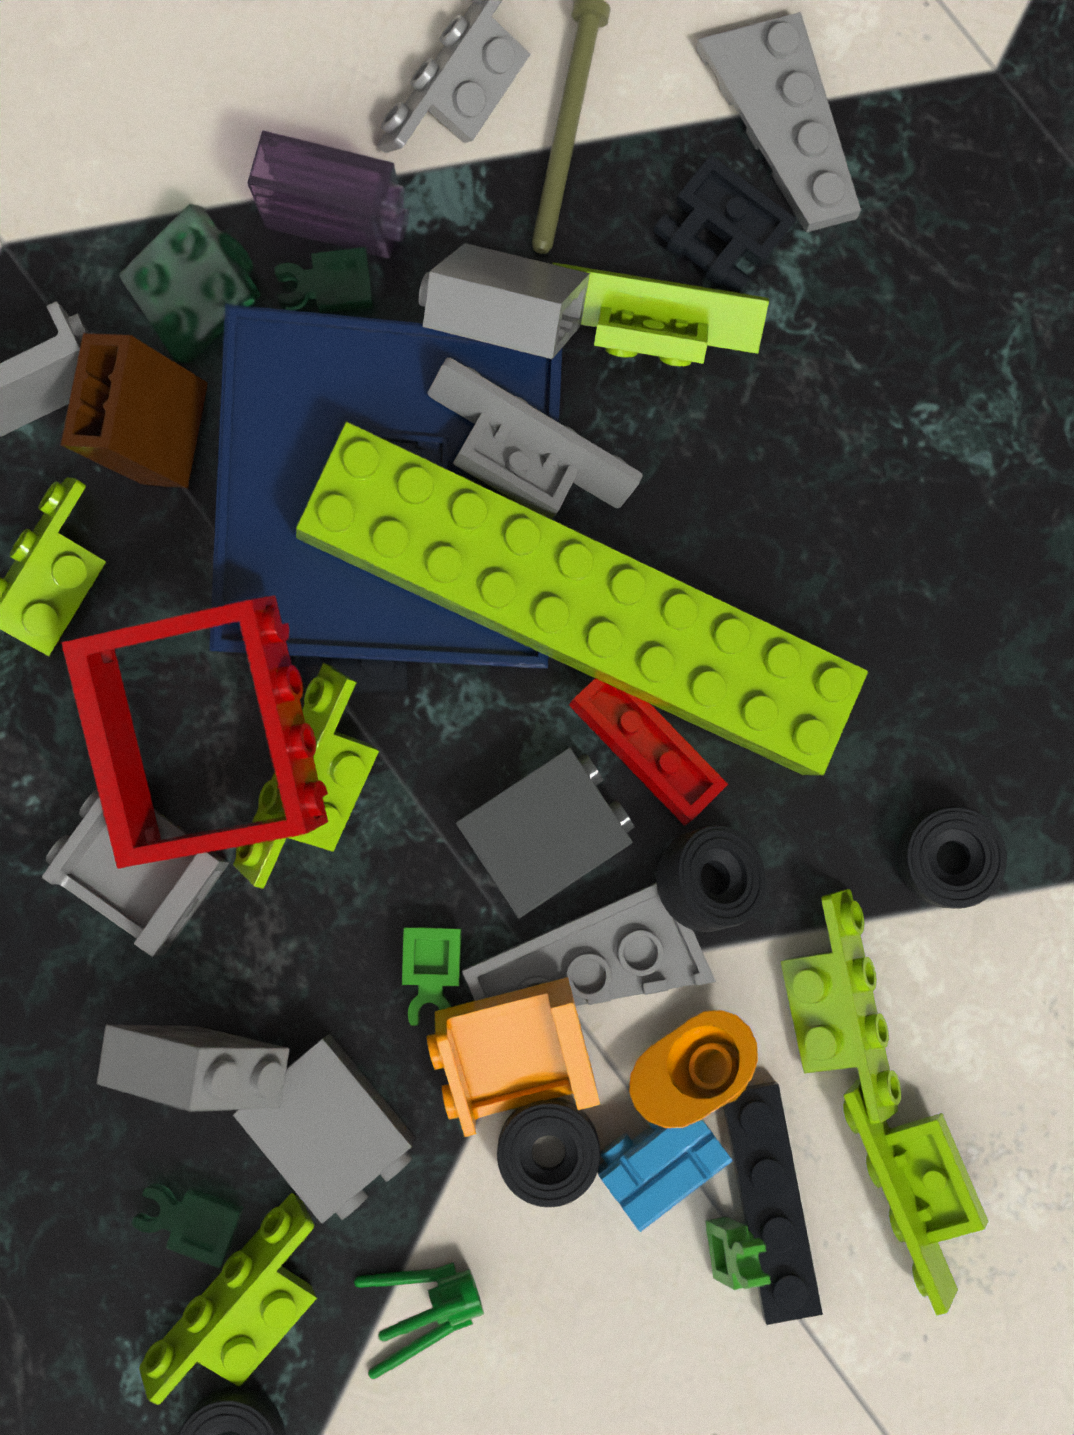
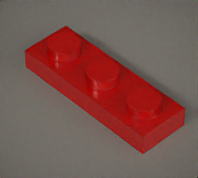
M596 678L570 702L569 706L684 826L691 822L728 785L650 703Z

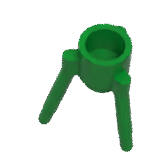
M454 1262L435 1269L378 1273L375 1275L357 1276L354 1279V1285L358 1288L438 1283L437 1287L428 1290L432 1308L382 1329L378 1333V1338L380 1341L385 1342L434 1321H437L438 1326L370 1368L368 1371L369 1378L377 1379L454 1331L473 1325V1318L484 1315L471 1269L457 1273Z

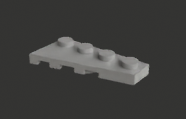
M801 12L699 38L696 47L698 54L704 64H709L720 82L719 89L728 104L734 105L747 127L746 134L755 149L761 150L772 168L771 176L804 231L807 233L856 220L861 212Z
M657 882L462 970L475 1001L568 977L576 1006L608 1002L612 999L640 994L647 995L678 987L716 982L693 930L684 927L674 920L662 904L657 889Z

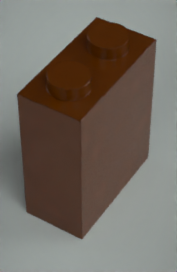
M83 333L61 446L142 485L188 488L208 382L131 335Z

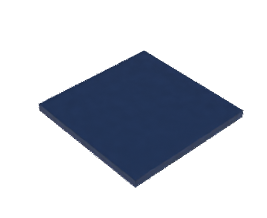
M225 304L211 608L276 595L282 624H289V637L286 642L290 656L548 669L549 656L296 539V528L346 422L517 503L453 465L455 458L475 424L429 397L428 391L446 358H452L460 364L474 369L480 376L513 396L522 398L530 406L559 423L562 348L553 359L426 328L423 327V323ZM240 622L211 627L209 651L247 653Z

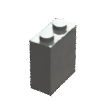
M568 748L456 822L518 919L633 843L627 832L635 828L634 824L617 800L607 804L596 785L604 780L586 753L577 758L571 748Z

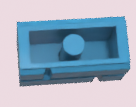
M703 1119L684 1128H663L647 1121L650 1126L631 1140L629 1135L625 1133L601 1151V1157L604 1162L599 1165L598 1175L640 1232L733 1161Z

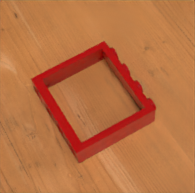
M276 595L61 642L117 869L305 835L328 823L323 797L328 795V791L324 783L318 779L313 758L316 753V739L311 726L305 723L300 702L303 693L302 679L298 669L291 664L286 642L289 637V624H282ZM239 621L285 816L161 839L115 649Z

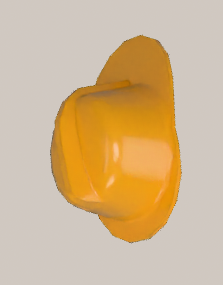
M723 1010L704 1011L687 1020L680 1027L654 1043L637 1059L630 1074L629 1093L635 1109L652 1124L663 1128H684L702 1120L719 1107L736 1100L752 1079L758 1063L757 1041L751 1028L735 1014Z

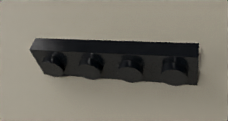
M773 1081L747 1086L736 1100L724 1105L723 1109L745 1225L748 1226V1230L753 1234L754 1238L763 1240L766 1251L758 1253L762 1271L770 1276V1284L757 1287L763 1320L766 1325L823 1315L779 1084Z

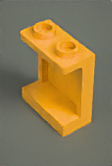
M568 977L435 1011V1034L427 1035L428 1049L434 1069L445 1068L449 1084L442 1085L446 1112L450 1120L459 1118L465 1137L476 1134V1119L526 1106L536 1101L574 1094L578 1110L600 1105L595 1078Z

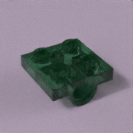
M189 204L119 274V277L176 363H190L224 331L225 304L249 307L261 296V293L248 275L253 269V263L247 251L235 238L223 231H219L203 206Z

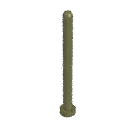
M604 0L574 1L572 18L578 25L531 242L534 251L537 253L547 254L553 247L599 28L608 24L611 11L610 5Z

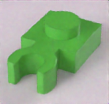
M404 927L402 985H418V995L412 1000L408 1008V1019L411 1026L419 1025L420 1008L426 1003H433L440 1010L452 1007L449 999L443 994V987L460 985L462 928Z
M727 1216L705 1220L713 1279L733 1290L749 1289L770 1284V1276L762 1271L759 1264L758 1253L766 1251L765 1243L762 1239L754 1238L747 1225Z

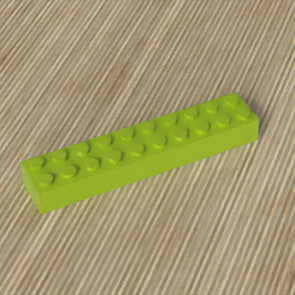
M348 422L344 425L296 528V539L801 775H824L868 674L867 670Z

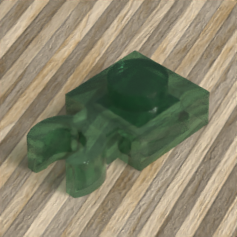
M366 247L311 253L313 269L303 270L300 266L293 263H283L274 268L278 282L293 280L298 283L296 290L292 293L277 295L278 302L284 310L300 309L309 299L317 300V307L320 313L374 307Z
M161 1184L148 1185L142 1195L159 1203L160 1214L158 1217H150L147 1214L138 1213L133 1218L131 1224L139 1231L145 1233H153L161 1229L171 1231L166 1245L167 1249L220 1268L225 1261L244 1208L192 1188L186 1192L181 1203L176 1201L174 1194L166 1186Z

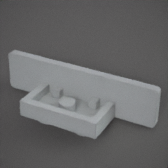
M472 0L473 4L464 17L458 15L449 23L439 39L444 46L435 60L432 58L427 59L412 77L410 84L415 88L405 104L401 101L398 102L384 118L381 128L385 133L377 144L380 150L388 153L401 149L427 111L433 114L463 143L474 140L531 55L492 17L502 0Z
M446 358L428 391L429 397L475 424L455 458L453 465L522 506L551 520L560 509L572 483L614 508H621L643 477L640 471L626 464L620 457L606 452L578 435L572 428L558 423L530 406L522 398L513 396L480 376L474 369L464 366L452 358Z

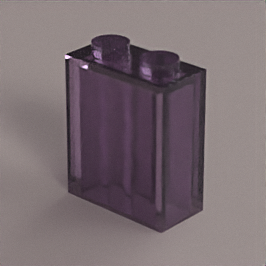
M262 130L247 184L265 227L390 259L394 241H403L409 219V210L403 208L405 189L403 186L398 185L394 163Z

